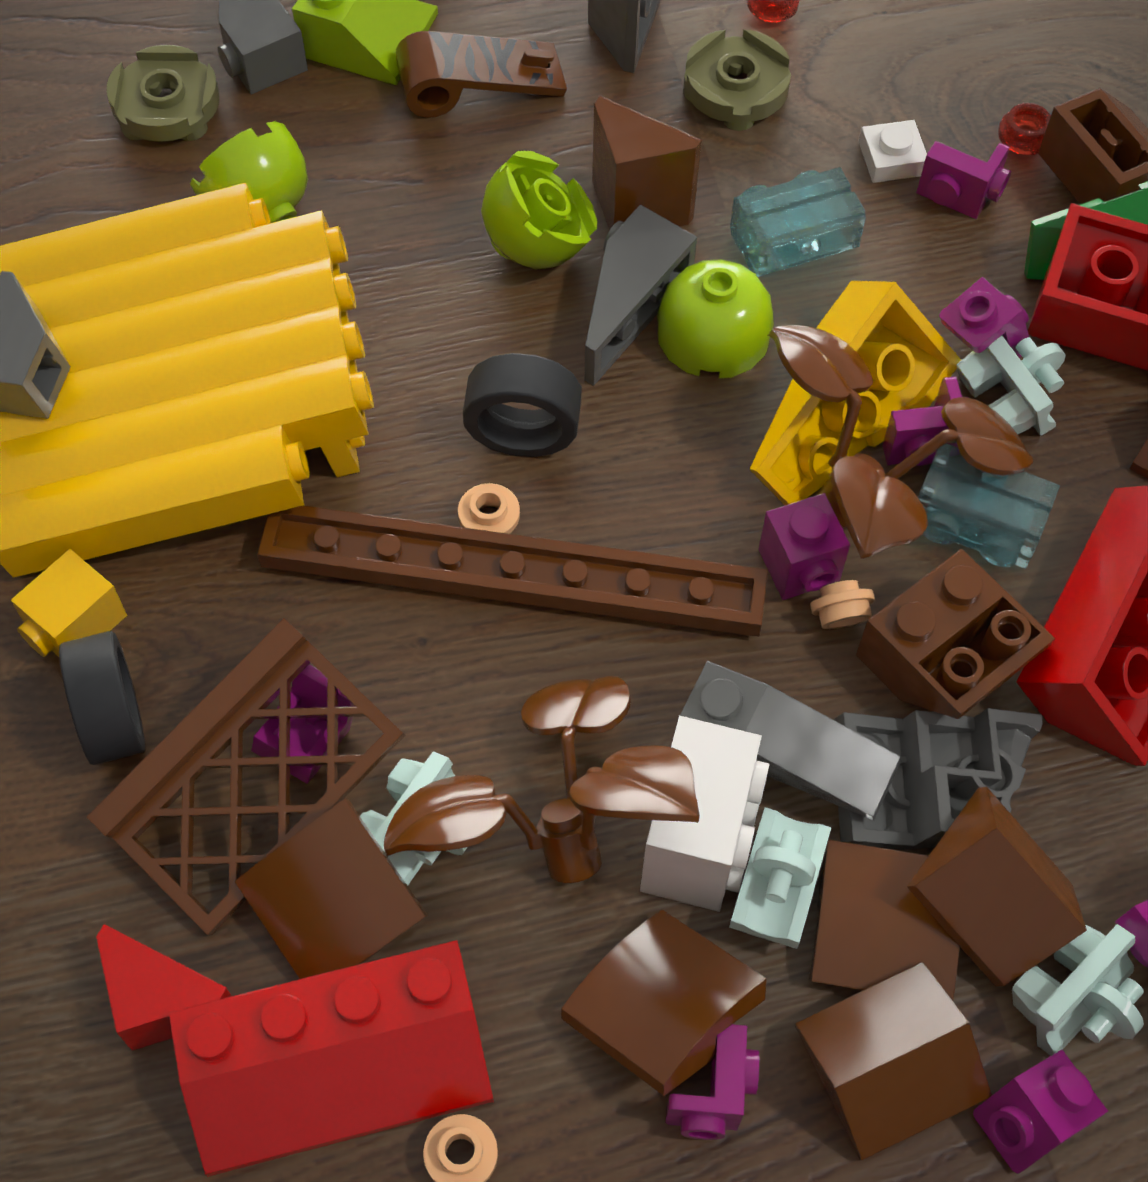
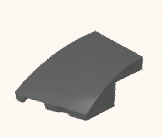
M987 708L975 717L962 716L960 719H955L936 712L915 710L904 719L843 712L834 721L899 755L901 763L875 820L838 806L840 841L884 849L935 848L976 790L986 786L1011 813V796L1014 791L1020 788L1026 771L1022 764L1031 739L1041 730L1043 724L1042 714Z

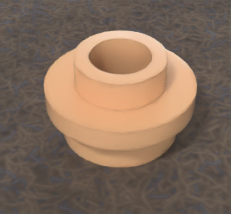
M485 483L474 486L462 496L458 505V518L461 527L510 534L519 522L520 506L516 496L508 488L499 484ZM489 506L499 508L492 514H485L479 511V509Z
M845 580L820 588L821 597L810 603L812 614L820 617L823 629H837L857 625L871 618L870 604L875 601L872 589H859L858 581Z
M452 1115L438 1122L429 1132L423 1150L424 1163L434 1182H486L497 1164V1142L491 1129L482 1120L471 1115ZM465 1139L473 1144L475 1148L474 1155L465 1164H454L446 1157L447 1149L453 1141Z

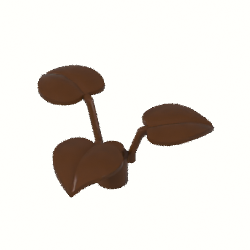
M786 325L772 329L767 335L775 341L782 364L801 388L822 400L836 403L845 400L847 404V414L835 453L828 461V464L832 467L831 476L816 496L825 493L840 525L847 527L862 559L887 548L909 544L917 540L925 532L928 526V517L923 505L916 494L898 479L941 446L948 443H957L959 452L966 462L983 472L994 475L1019 474L1027 470L1033 463V457L1026 451L1025 445L1016 431L999 413L978 400L964 397L951 399L941 411L942 418L949 429L940 432L886 474L879 462L871 456L861 453L847 456L862 404V399L858 393L868 391L873 384V378L864 360L845 341L818 328Z
M615 676L601 677L594 681L575 679L555 683L544 687L530 696L523 705L521 716L523 725L534 734L554 735L562 733L561 746L567 798L558 799L547 804L541 812L542 817L537 827H535L511 795H495L493 781L490 778L480 775L444 778L420 788L399 807L389 823L384 839V850L388 857L402 851H447L476 845L495 834L505 822L506 813H508L525 834L529 849L537 850L543 848L548 872L552 879L561 883L580 882L595 875L602 865L595 833L596 816L699 822L700 813L695 794L692 764L682 751L673 747L657 745L637 746L613 753L606 759L602 768L591 767L587 770L586 775L578 779L574 747L576 732L603 733L618 725L627 715L630 708L629 688L626 682Z

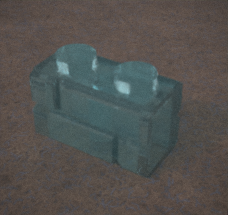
M841 167L821 173L816 170L804 171L792 181L772 187L755 185L748 188L740 196L733 199L730 229L737 247L744 254V260L749 270L759 277L859 247L866 216L865 209L855 192H851V185Z
M945 444L937 450L918 496L928 517V526L923 535L938 544L947 545L956 542L980 551L981 556L986 561L996 566L1010 567L1017 565L1026 569L1040 541L1060 485L1026 472L1004 476L983 472L966 462L957 447Z

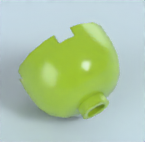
M275 121L268 122L266 124L272 131L271 133L257 137L253 129L249 128L219 146L199 166L205 175L203 180L198 182L192 178L190 185L194 193L200 195L246 183L254 200L264 199L271 223L297 216L294 208L301 201L308 182L305 159L285 125Z
M517 151L494 173L486 186L481 213L491 243L502 257L533 269H546L560 266L574 257L591 240L589 236L597 230V218L593 205L580 184L574 178L565 184L560 177L553 173L559 165L552 159L533 151Z
M723 259L703 260L681 271L667 285L657 315L658 342L669 361L686 373L700 376V370L719 372V378H732L751 370L765 356L770 336L767 335L774 325L770 294L756 274L741 264Z

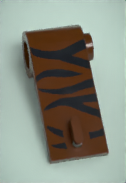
M418 31L402 39L396 48V61L406 103L410 111L417 116L429 118L448 113L456 106L463 88L564 97L567 91L555 45L552 42Z

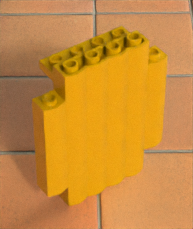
M242 183L0 246V273L1 271L14 273L40 310L71 366L48 419L0 412V564L13 578L46 570L69 549L74 551L83 560L303 506L301 480L308 479L310 476L305 450L321 447L336 477L360 472L356 448L365 446L364 436L369 434L364 410L374 408V402L366 373L364 371H357L356 359L364 358L365 351L356 321L349 322L347 313L348 310L356 309V300L348 274H341L339 263L348 261L345 241L339 226L329 228L322 210L271 223L264 199L254 200L247 184Z

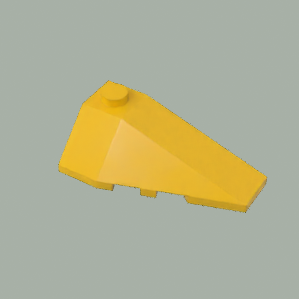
M850 281L817 326L818 329L829 332L849 344L864 360L873 378V384L868 391L858 393L862 399V404L847 456H854L867 446L876 447L883 442L892 411L929 407L938 395L942 379L951 377L957 369L956 365L961 361L960 357L896 282ZM792 379L749 469L784 505L807 499L819 490L831 476L832 467L828 464V461L836 451L847 414L845 400L838 403L822 400L809 394Z

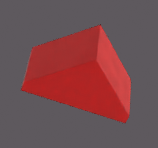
M105 924L96 936L116 1032L132 1051L173 1038L169 1012L231 997L227 987Z

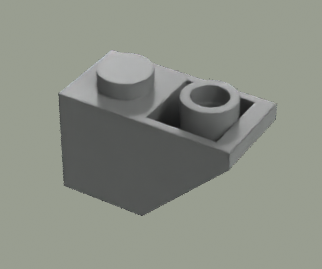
M1 271L0 412L48 419L71 366L40 310L14 273Z

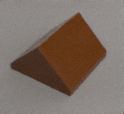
M599 96L594 103L592 182L609 230L616 222L620 220L625 222L640 205L677 226L689 225L694 217L702 140Z
M987 786L976 790L907 885V888L996 987L1006 986L1087 931L1072 883Z
M923 962L794 1024L860 1160H864L992 1096L968 1020Z

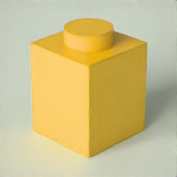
M71 549L66 551L11 599L24 622L17 628L18 632L43 657L51 651L59 657L61 643L111 631L127 616L114 586Z

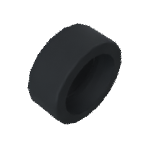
M518 353L492 356L478 363L468 376L463 407L464 427L474 440L489 449L504 454L524 457L552 455L567 448L577 437L582 386L571 371L555 361L537 355ZM502 403H525L542 409H518Z
M107 631L61 643L59 659L64 689L75 730L89 764L98 765L143 753L145 751V738L139 707L129 669L116 634L112 631Z

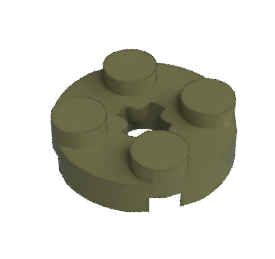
M743 29L742 37H725L726 30L714 31L703 36L690 48L686 60L683 93L687 100L691 101L698 110L707 116L723 121L732 130H747L753 126L755 121L769 117L785 103L788 98L791 79L789 70L790 59L786 50L776 40L761 32ZM741 73L747 74V78L733 79L729 77L727 74L737 76Z
M176 45L147 47L136 52L138 61L129 64L125 69L121 62L113 69L107 82V97L113 116L120 124L121 131L125 137L130 140L171 141L182 139L194 141L201 138L207 132V122L217 111L220 95L213 68L209 63L208 67L201 63L196 52ZM168 88L172 90V94L168 96L155 97L161 94L162 89Z

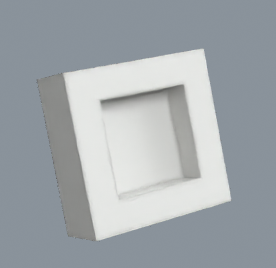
M915 120L861 128L859 145L872 183L921 176L927 153Z

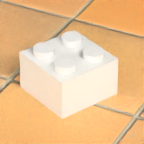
M679 715L671 747L682 751L692 764L700 818L698 823L652 820L646 842L640 892L718 912L721 909L725 889L739 893L754 835L756 816L769 769V763L756 760L762 735Z

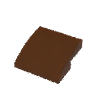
M343 799L235 880V883L299 979L362 964L372 957L373 954L428 916L348 799Z
M835 840L827 841L817 903L819 913L809 976L812 982L866 990L923 962L952 1001L954 1000L960 946L907 888V885L928 858V855Z
M660 910L626 936L593 968L561 1008V1019L665 1096L715 1058L716 1036L765 1001L766 978L664 910Z

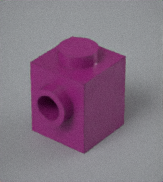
M825 493L766 511L758 550L782 600L810 591H817L828 584L840 582L850 543Z

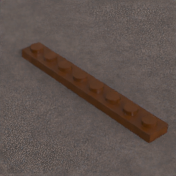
M304 505L268 514L257 554L260 566L264 568L757 637L760 635L768 575V569Z

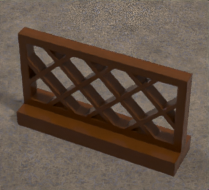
M283 618L118 784L87 818L104 836L113 838L207 935H213L247 900L235 883V880L241 876V864H257L297 832L345 799L406 735ZM312 663L327 678V707L290 708L291 682ZM338 689L356 707H338ZM280 694L279 709H266ZM366 716L384 733L364 754L338 755V717ZM327 718V755L290 756V719ZM279 719V757L242 758L243 731L254 720ZM231 744V758H217ZM354 764L338 780V765ZM327 765V792L316 804L290 805V766ZM279 766L278 805L242 806V767ZM206 768H231L230 807L194 808V781ZM182 794V808H168ZM290 814H305L289 830ZM243 815H278V843L266 855H241ZM230 816L229 856L193 857L194 817ZM181 817V857L155 858L138 840L139 836L157 818ZM193 865H229V893L211 912L192 895ZM164 866H180V882Z

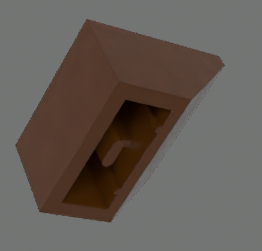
M1098 88L1053 108L1038 154L1080 204L1098 198L1106 202L1139 190V184L1148 181V128L1129 107L1103 89Z
M961 548L867 620L856 656L899 700L960 719L1052 645L1055 638Z

